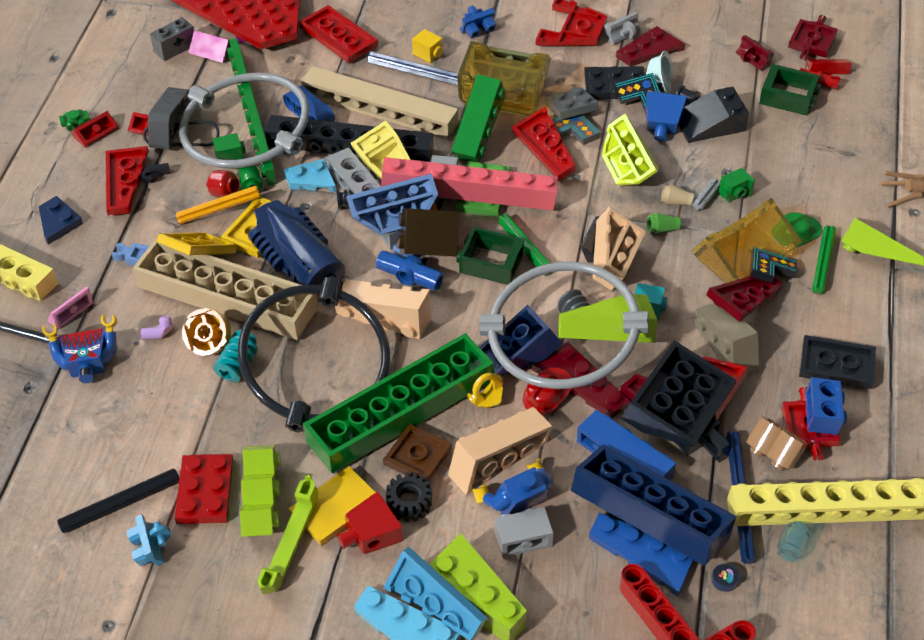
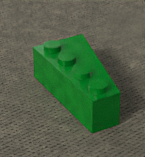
M477 74L452 148L454 157L472 162H479L484 157L486 144L491 137L493 127L506 98L505 88L500 79Z

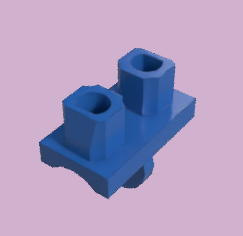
M473 5L469 6L468 13L464 14V18H462V27L459 30L462 34L467 33L471 39L480 35V27H484L488 33L494 31L496 27L494 9L490 8L483 11L481 8L476 9Z

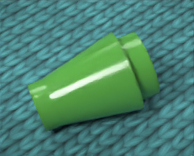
M654 212L653 215H648L647 230L653 234L679 230L681 227L680 217H672Z

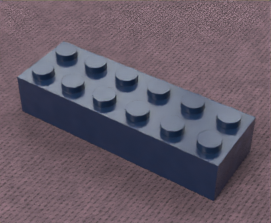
M605 445L600 446L577 466L571 492L704 566L730 539L736 515Z

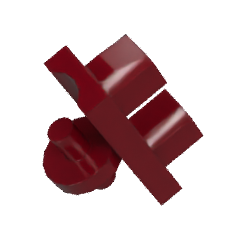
M747 35L742 36L741 44L736 50V54L740 56L743 62H749L760 71L765 70L767 64L772 61L774 56L771 50H767L759 42Z

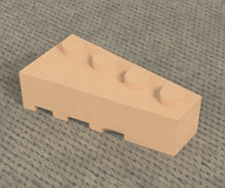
M346 279L342 286V291L359 299L376 315L384 330L394 331L406 337L420 340L431 321L429 289H422L420 292L413 291L412 287L403 286L401 290L393 289L388 284L377 287L372 282ZM339 300L338 306H335L336 314L370 324L358 310L346 302Z

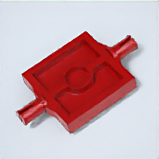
M801 387L799 389L800 400L782 403L781 408L785 429L808 443L807 447L811 448L813 460L816 461L817 458L821 460L823 459L821 447L839 446L840 436L839 433L838 435L808 431L805 400L807 387H805V390L804 387Z

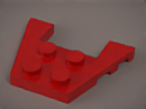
M554 0L552 10L568 13L569 15L561 32L540 29L535 43L537 46L597 45L604 30V25L607 23V15L589 7L585 9L579 7L577 2L573 0L570 2Z

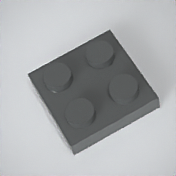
M574 87L566 92H555L551 96L545 97V105L561 120L599 110L598 101L582 87Z

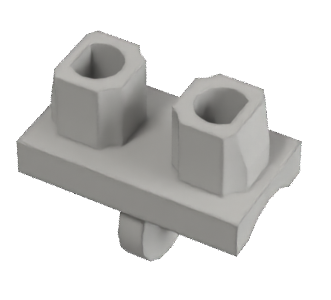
M634 12L627 16L624 15L619 20L604 25L605 35L609 36L611 44L626 38H634L636 33L641 31L638 25V13Z

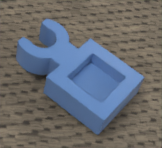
M117 243L116 248L118 252H112L113 260H125L126 265L134 266L149 246L133 243L130 248L123 243Z

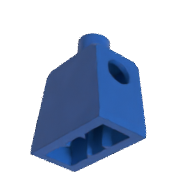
M647 91L645 102L646 129L648 131H655L654 139L656 141H666L667 133H676L684 110L686 96Z

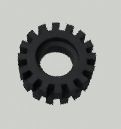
M409 472L405 473L403 478L401 474L397 475V481L392 478L390 485L386 487V502L392 513L396 514V519L401 520L404 517V521L409 522V518H413L415 522L418 521V515L424 518L425 512L429 513L430 506H432V489L430 488L429 481L425 482V477L423 476L418 479L417 473H413V477H409ZM407 492L419 495V498L413 502H404L399 499L402 494Z

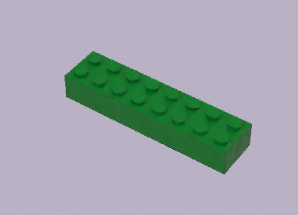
M465 333L303 423L305 441L330 473L333 474L401 435L409 424L416 426L467 397L468 393L472 394L473 385L481 375L485 373L494 374V363ZM491 380L485 381L480 389L489 384Z

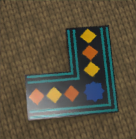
M653 73L614 84L620 104L640 99L645 114L647 91L660 92Z
M756 247L753 248L751 252L750 277L772 283L775 273L790 278L795 277L797 260Z

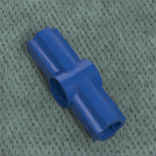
M383 250L378 254L376 268L395 275L402 284L411 285L416 283L434 291L440 289L444 273L423 265L419 258L412 255L404 258Z

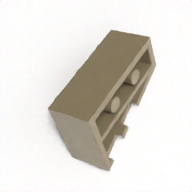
M714 303L697 308L696 328L719 360L746 366L748 370L747 376L758 373V332L744 320L739 322Z

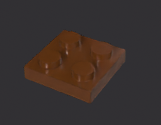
M409 424L383 458V463L385 466L404 475L409 472V477H413V473H417L418 479L423 476L425 477V482L430 481L452 450V443Z

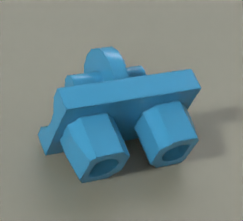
M141 514L135 517L137 525L127 531L128 539L133 545L142 544L141 547L132 551L133 560L140 566L151 561L159 566L164 563L161 547H165L166 541L170 539L172 535L171 529L168 526H162L161 522L154 524L146 522L145 517Z

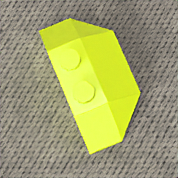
M626 114L608 125V134L605 139L602 157L618 186L640 184L658 172L659 166L647 144Z

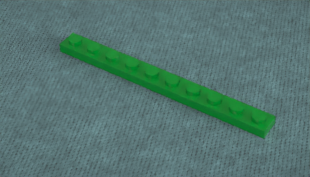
M237 38L229 39L230 47L227 48L234 76L246 74ZM237 83L240 84L237 85L239 97H243L241 98L243 110L247 109V111H244L246 122L251 123L248 124L250 137L254 136L252 143L254 150H258L255 152L257 156L269 151L250 83ZM272 160L263 162L259 166L261 177H266L268 186L276 184Z

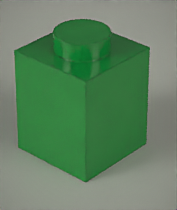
M237 133L212 138L217 159H243L242 153H246L243 140L239 141Z

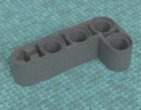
M168 87L150 110L148 116V144L150 148L172 149L174 126L190 102L187 97L189 89Z

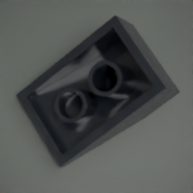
M733 86L713 90L685 106L678 126L686 141L691 143L745 132L749 112Z

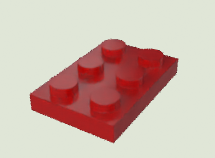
M232 454L182 455L175 511L176 524L228 522L233 470Z

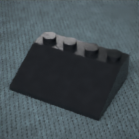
M674 340L634 396L621 419L642 433L693 447L737 380Z

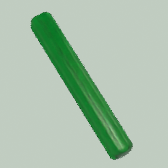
M505 213L499 216V224L510 236L525 239L524 253L536 267L550 264L549 260L508 214Z
M824 226L812 287L813 293L820 295L824 293L836 232L834 226Z

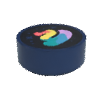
M720 564L714 568L712 583L718 590L729 592L737 587L739 572L734 566Z

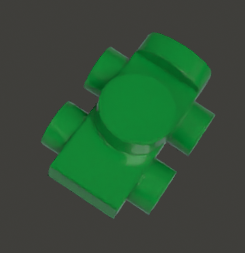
M81 109L71 110L59 116L61 126L66 127L68 131L75 129L74 124L81 126L90 121L88 111Z

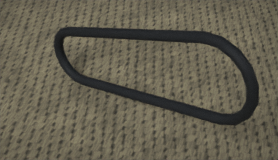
M202 120L191 121L188 123V125L203 123L212 124L216 128V137H219L220 135L219 127L216 125V123L212 121ZM147 127L143 132V139L148 144V140L146 138V133L148 131ZM213 141L210 143L191 144L193 146H210L213 145ZM173 143V146H183L182 143Z

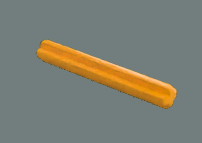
M253 186L176 213V218L179 224H183L260 197L257 186Z

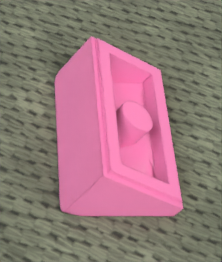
M86 286L52 311L48 317V322L52 326V323H54L57 329H60L92 305L93 300L89 288Z

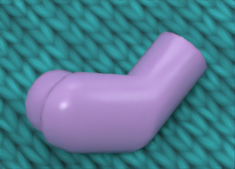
M168 315L162 316L157 327L141 328L142 340L163 338L173 329L172 318Z

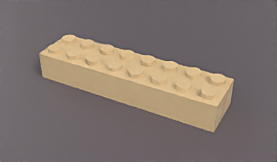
M155 238L132 268L136 285L139 288L202 309H212L226 317L244 323L253 309L264 299L280 290L300 285L210 255H187L158 243L157 238ZM317 294L296 295L275 303L258 318L254 326L298 340L318 309Z

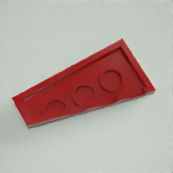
M545 106L511 127L512 133L553 176L558 177V181L576 171L575 164L566 146H564L561 136L557 132Z
M148 146L105 151L106 211L108 216L130 213L148 157Z

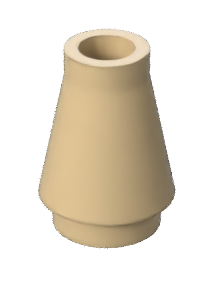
M672 184L664 185L660 201L665 202V205L691 206L694 193L687 192Z

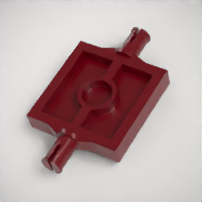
M820 15L816 22L799 20L789 41L788 48L802 51L800 54L801 60L803 58L804 61L807 60L809 54L827 57L837 36L838 29L824 24L827 19L825 15L823 18Z

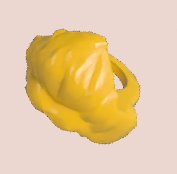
M495 373L481 375L473 385V394H467L471 403L482 408L500 405L502 403L503 391L502 377ZM491 380L485 390L479 393L481 385L485 381Z

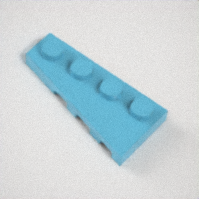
M369 585L354 605L355 612L390 640H459L461 638L460 634L442 624V621L432 616L430 617L424 612Z

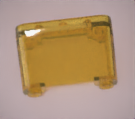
M470 41L457 75L460 101L467 105L476 76L479 74L501 80L505 88L506 98L500 111L530 116L538 110L549 65V55L533 53L530 55L528 62L491 56L490 49L486 44Z
M770 198L763 202L759 208L752 210L730 226L704 238L691 251L700 262L725 283L750 276L751 252L754 247L789 257L797 251L795 247L802 240L774 200Z

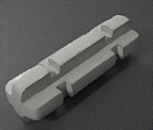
M717 178L709 180L707 185L697 195V198L693 200L692 206L695 210L700 211L714 196L716 190L719 189L720 182Z

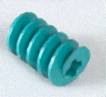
M241 330L234 332L213 366V370L218 376L235 383L240 381L242 375L238 361V341ZM251 333L247 350L248 362L252 361L254 355L258 352L257 340Z

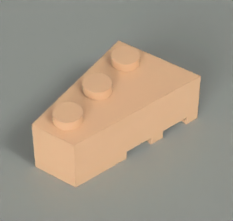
M608 207L596 222L593 265L601 267L623 280L646 231ZM593 275L594 280L609 290L614 288L608 281Z

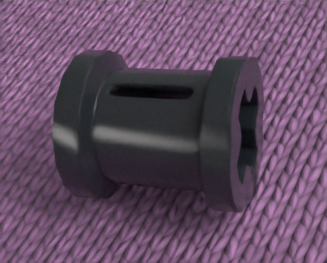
M680 85L675 95L686 96L685 104L688 105L701 98V92L688 90L685 85Z

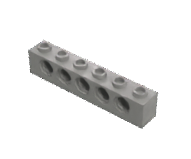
M349 148L326 157L327 167L332 178L343 191L347 190L348 195L381 187L379 180L373 178L367 166L364 167L359 156L354 154ZM401 230L379 235L390 250L393 249L394 244H397L398 235H401Z

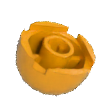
M207 308L198 309L187 317L186 325H183L182 329L183 340L187 348L202 356L215 355L224 350L231 338V325L227 318L220 312Z

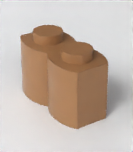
M762 416L746 441L751 445L750 450L761 457L764 454L772 459L771 464L782 471L785 468L793 469L808 445L803 439L786 430L775 421Z

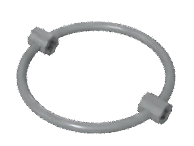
M246 73L223 79L206 89L195 85L190 88L187 96L190 103L180 120L179 137L184 149L197 161L218 168H244L271 160L284 151L295 155L301 151L303 141L300 136L308 123L310 108L308 99L302 89L289 79L269 73ZM267 81L285 86L299 99L301 116L297 127L292 133L281 130L274 141L276 147L263 154L238 160L216 159L199 152L193 147L188 138V123L194 110L198 106L207 109L212 107L215 99L214 93L225 87L242 82Z
M555 262L523 273L508 284L499 294L490 314H481L479 317L480 335L488 336L491 349L499 363L516 378L531 385L549 389L581 387L608 376L629 357L638 340L639 333H648L649 330L648 311H639L637 301L628 286L613 273L601 267L582 262ZM557 271L586 272L608 281L623 295L630 312L623 313L624 333H629V336L617 356L597 371L571 379L542 378L520 369L505 355L498 340V335H504L506 331L505 314H500L512 293L526 282L538 276Z

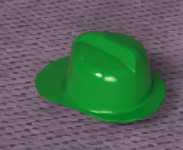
M791 212L786 214L781 219V222L774 227L773 238L781 246L794 248L819 237L822 232V226L813 217L798 212Z

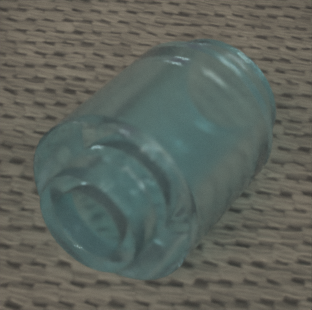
M791 522L786 525L777 544V554L783 560L796 562L798 558L802 557L811 537L807 526L801 522Z

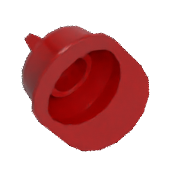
M548 368L537 375L548 379H571V375L561 368ZM528 383L523 393L524 407L526 409L534 407L542 416L547 415L558 407L572 388L549 389Z

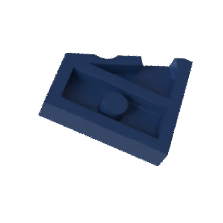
M58 196L38 206L44 237L48 245L83 224L81 216Z

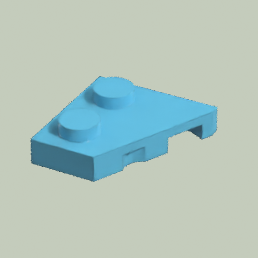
M324 159L283 169L290 189L317 191V187L329 188V192H336V185Z

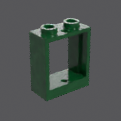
M772 64L762 87L759 104L807 116L809 109L814 108L816 98L820 92L819 75ZM776 83L808 90V93L805 96L774 87Z
M473 227L470 235L467 234L465 237L463 250H459L456 262L459 263V273L506 285L510 284L524 256L525 239ZM477 247L508 254L503 266L472 257Z

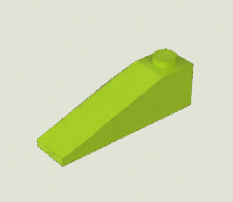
M855 217L841 239L845 243L843 248L852 253H855L857 250L865 254L924 266L923 256Z
M621 294L592 305L560 313L558 338L627 341L629 333H624L623 313L630 312L623 295ZM633 294L639 306V311H648V333H639L637 342L656 343L657 317L647 295Z

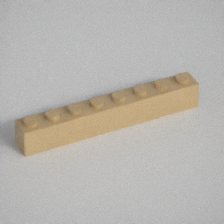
M312 66L301 80L302 86L322 102L418 131L433 133V135L449 139L458 125V108Z

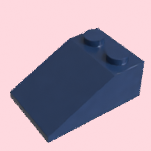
M529 305L525 306L506 323L504 335H498L503 352L520 369L545 360L563 344ZM488 339L479 348L494 363L495 374L500 376L509 374L495 357Z

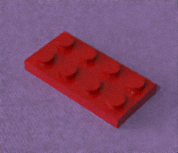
M329 5L299 21V28L347 63L378 47V40Z

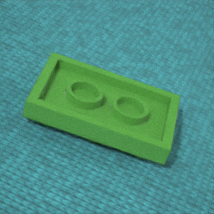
M468 161L467 164L468 167L510 171V166ZM457 200L456 211L498 217L501 204Z

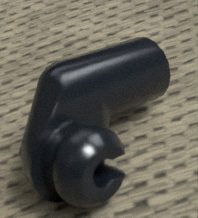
M169 164L148 166L141 174L142 180L146 183H151L159 175L170 173Z

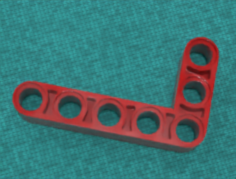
M628 564L622 569L620 591L657 640H700L640 565ZM644 600H651L652 603H647ZM660 620H666V621H668L669 623H668V624H664V623H661ZM739 620L705 640H742L737 636H743L746 640H754L756 629L750 622Z

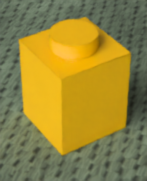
M424 29L412 38V53L432 63L443 54V39Z

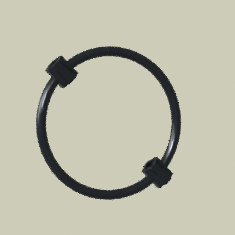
M336 277L324 278L322 285L293 286L270 295L253 309L240 333L238 361L247 386L262 404L278 415L287 418L285 427L293 432H304L303 423L319 414H310L311 406L305 402H291L289 409L274 401L258 385L248 362V341L252 328L258 318L275 303L296 295L320 294L318 301L324 306H338L339 300L351 305L368 320L379 340L381 365L375 383L387 377L389 373L390 346L382 324L363 302L351 294L342 291L343 282Z

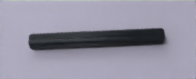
M172 468L59 518L57 524L62 533L68 532L179 482V475Z

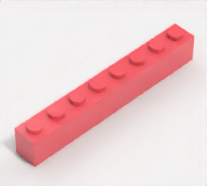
M384 157L381 187L432 173L438 192L437 197L545 210L554 209L558 179L555 176Z

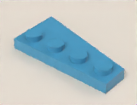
M408 547L402 551L383 588L389 592L394 590L401 594V599L409 604L414 602L423 608L422 612L430 617L433 615L442 619V624L468 640L476 638L487 617L414 550Z

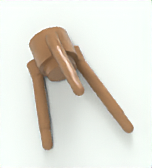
M884 171V175L907 178V180L882 181L881 185H905L906 191L912 193L886 205L888 208L914 198H922V193H924L923 174L914 175Z

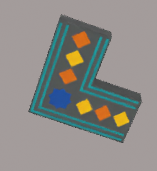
M583 114L562 120L559 117L552 119L561 137L572 133L582 145L600 138V131Z

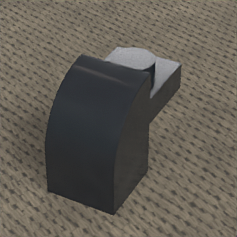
M713 417L693 447L674 442L687 456L704 447L719 463L727 458L730 445L727 438L718 433L720 422Z

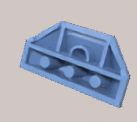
M431 173L348 195L347 201L353 219L378 235H383L401 230V226L398 225L399 213H402V209L430 210L438 196V192Z

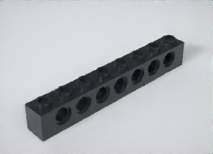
M271 115L265 129L267 146L276 147L274 141L277 134L281 130L292 133L297 127L300 118ZM308 119L306 128L300 136L303 141L301 151L334 154L349 148L354 154H357L352 148L351 142L366 134L375 126ZM393 129L410 160L430 162L434 149L433 133Z

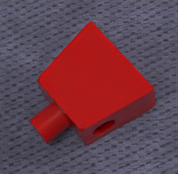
M379 492L372 494L346 513L347 530L337 535V539L343 549L356 543L364 554L403 541L402 526Z

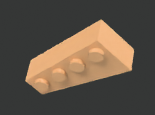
M532 407L525 411H520L512 417L502 419L487 428H481L478 432L469 436H463L455 444L448 476L467 495L473 491L472 486L479 481L483 484L491 479V474L499 468L503 471L506 470L518 456L523 459L546 444L552 425Z

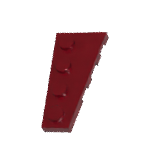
M749 276L710 287L706 296L716 306L721 307L740 322L779 293L783 283L775 277L772 283Z

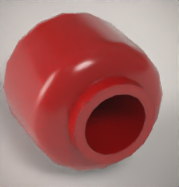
M214 170L210 173L206 186L211 196L221 198L237 192L239 180L231 171Z

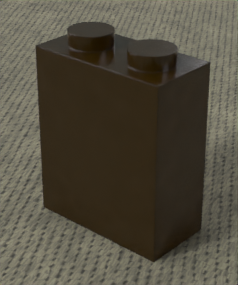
M412 208L402 209V213H399L398 225L401 226V235H398L397 248L400 249V253L457 257L460 212Z

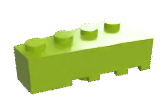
M461 533L429 564L487 617L483 627L501 640H515L526 628L527 610Z

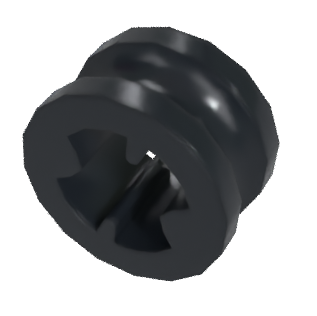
M336 190L338 209L342 207L349 209L347 190H344V192Z

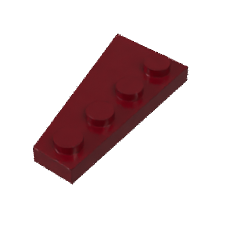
M569 342L560 346L545 360L531 365V370L537 374L548 368H561L566 370L571 375V378L581 377L597 371ZM606 377L585 386L572 388L570 391L571 395L580 396L586 400V404L603 414L609 415L611 418L627 409L630 401Z

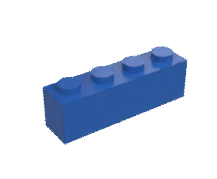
M596 409L578 426L577 442L592 453L600 446L605 445L670 481L674 478L676 463L669 456L663 455L654 449L650 443L635 436L628 428H623L617 424L609 415L603 414Z

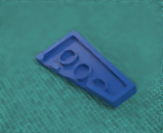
M601 513L598 514L589 532V539L613 555L621 556L628 561V564L640 565L657 584L662 583L671 589L670 592L677 597L679 596L694 561L693 559L649 536L638 528Z

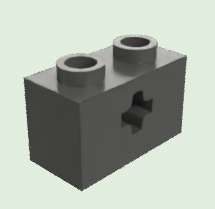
M181 17L150 33L154 53L166 61L189 49L194 33L193 25Z

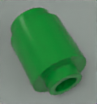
M255 165L238 169L237 175L242 190L257 186L258 190L262 188V180Z

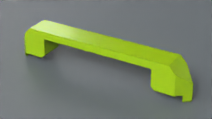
M310 474L304 476L305 479L300 481L296 489L295 498L297 504L269 569L262 568L257 583L263 594L277 592L280 589L318 499V490Z

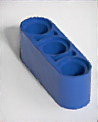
M299 86L309 102V119L334 122L335 115L331 108L306 88ZM292 91L284 94L283 101L286 107L300 118L301 104L299 99Z

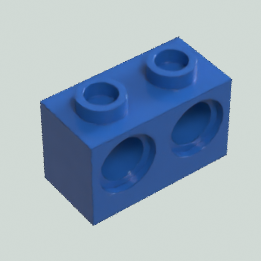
M811 377L805 391L807 429L810 432L838 435L841 426H845L847 421V412L843 411L845 392L841 389V381Z

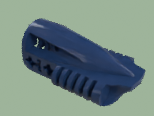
M275 200L265 203L254 210L257 226L250 230L248 238L272 266L274 271H283L291 282L300 285H317L324 276H327V278L330 276L336 277L339 280L344 278V263L332 253L327 246L328 239L319 231L317 226L300 207L293 209Z

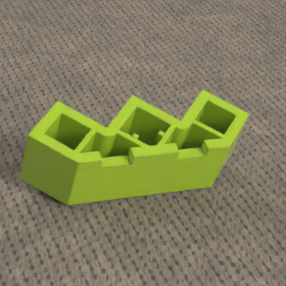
M275 445L245 446L242 450L244 476L241 479L243 503L240 509L241 537L273 535L275 527H279L276 496H280L279 481H276L277 466L281 465L280 451L275 450Z

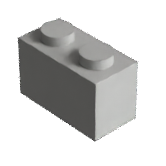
M545 507L530 508L524 512L507 513L494 518V533L502 558L549 548L553 545V531Z

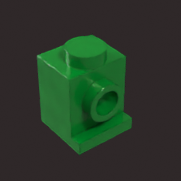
M743 168L737 169L721 177L719 193L729 203L745 195L751 197L755 180Z

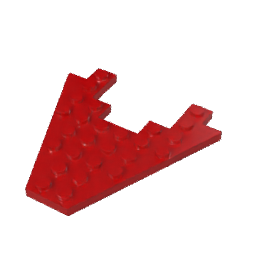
M171 0L261 50L298 39L300 0Z

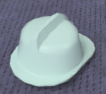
M663 51L660 56L654 57L649 61L646 75L653 73L657 84L663 85L665 92L670 94L672 61L670 54L667 51Z

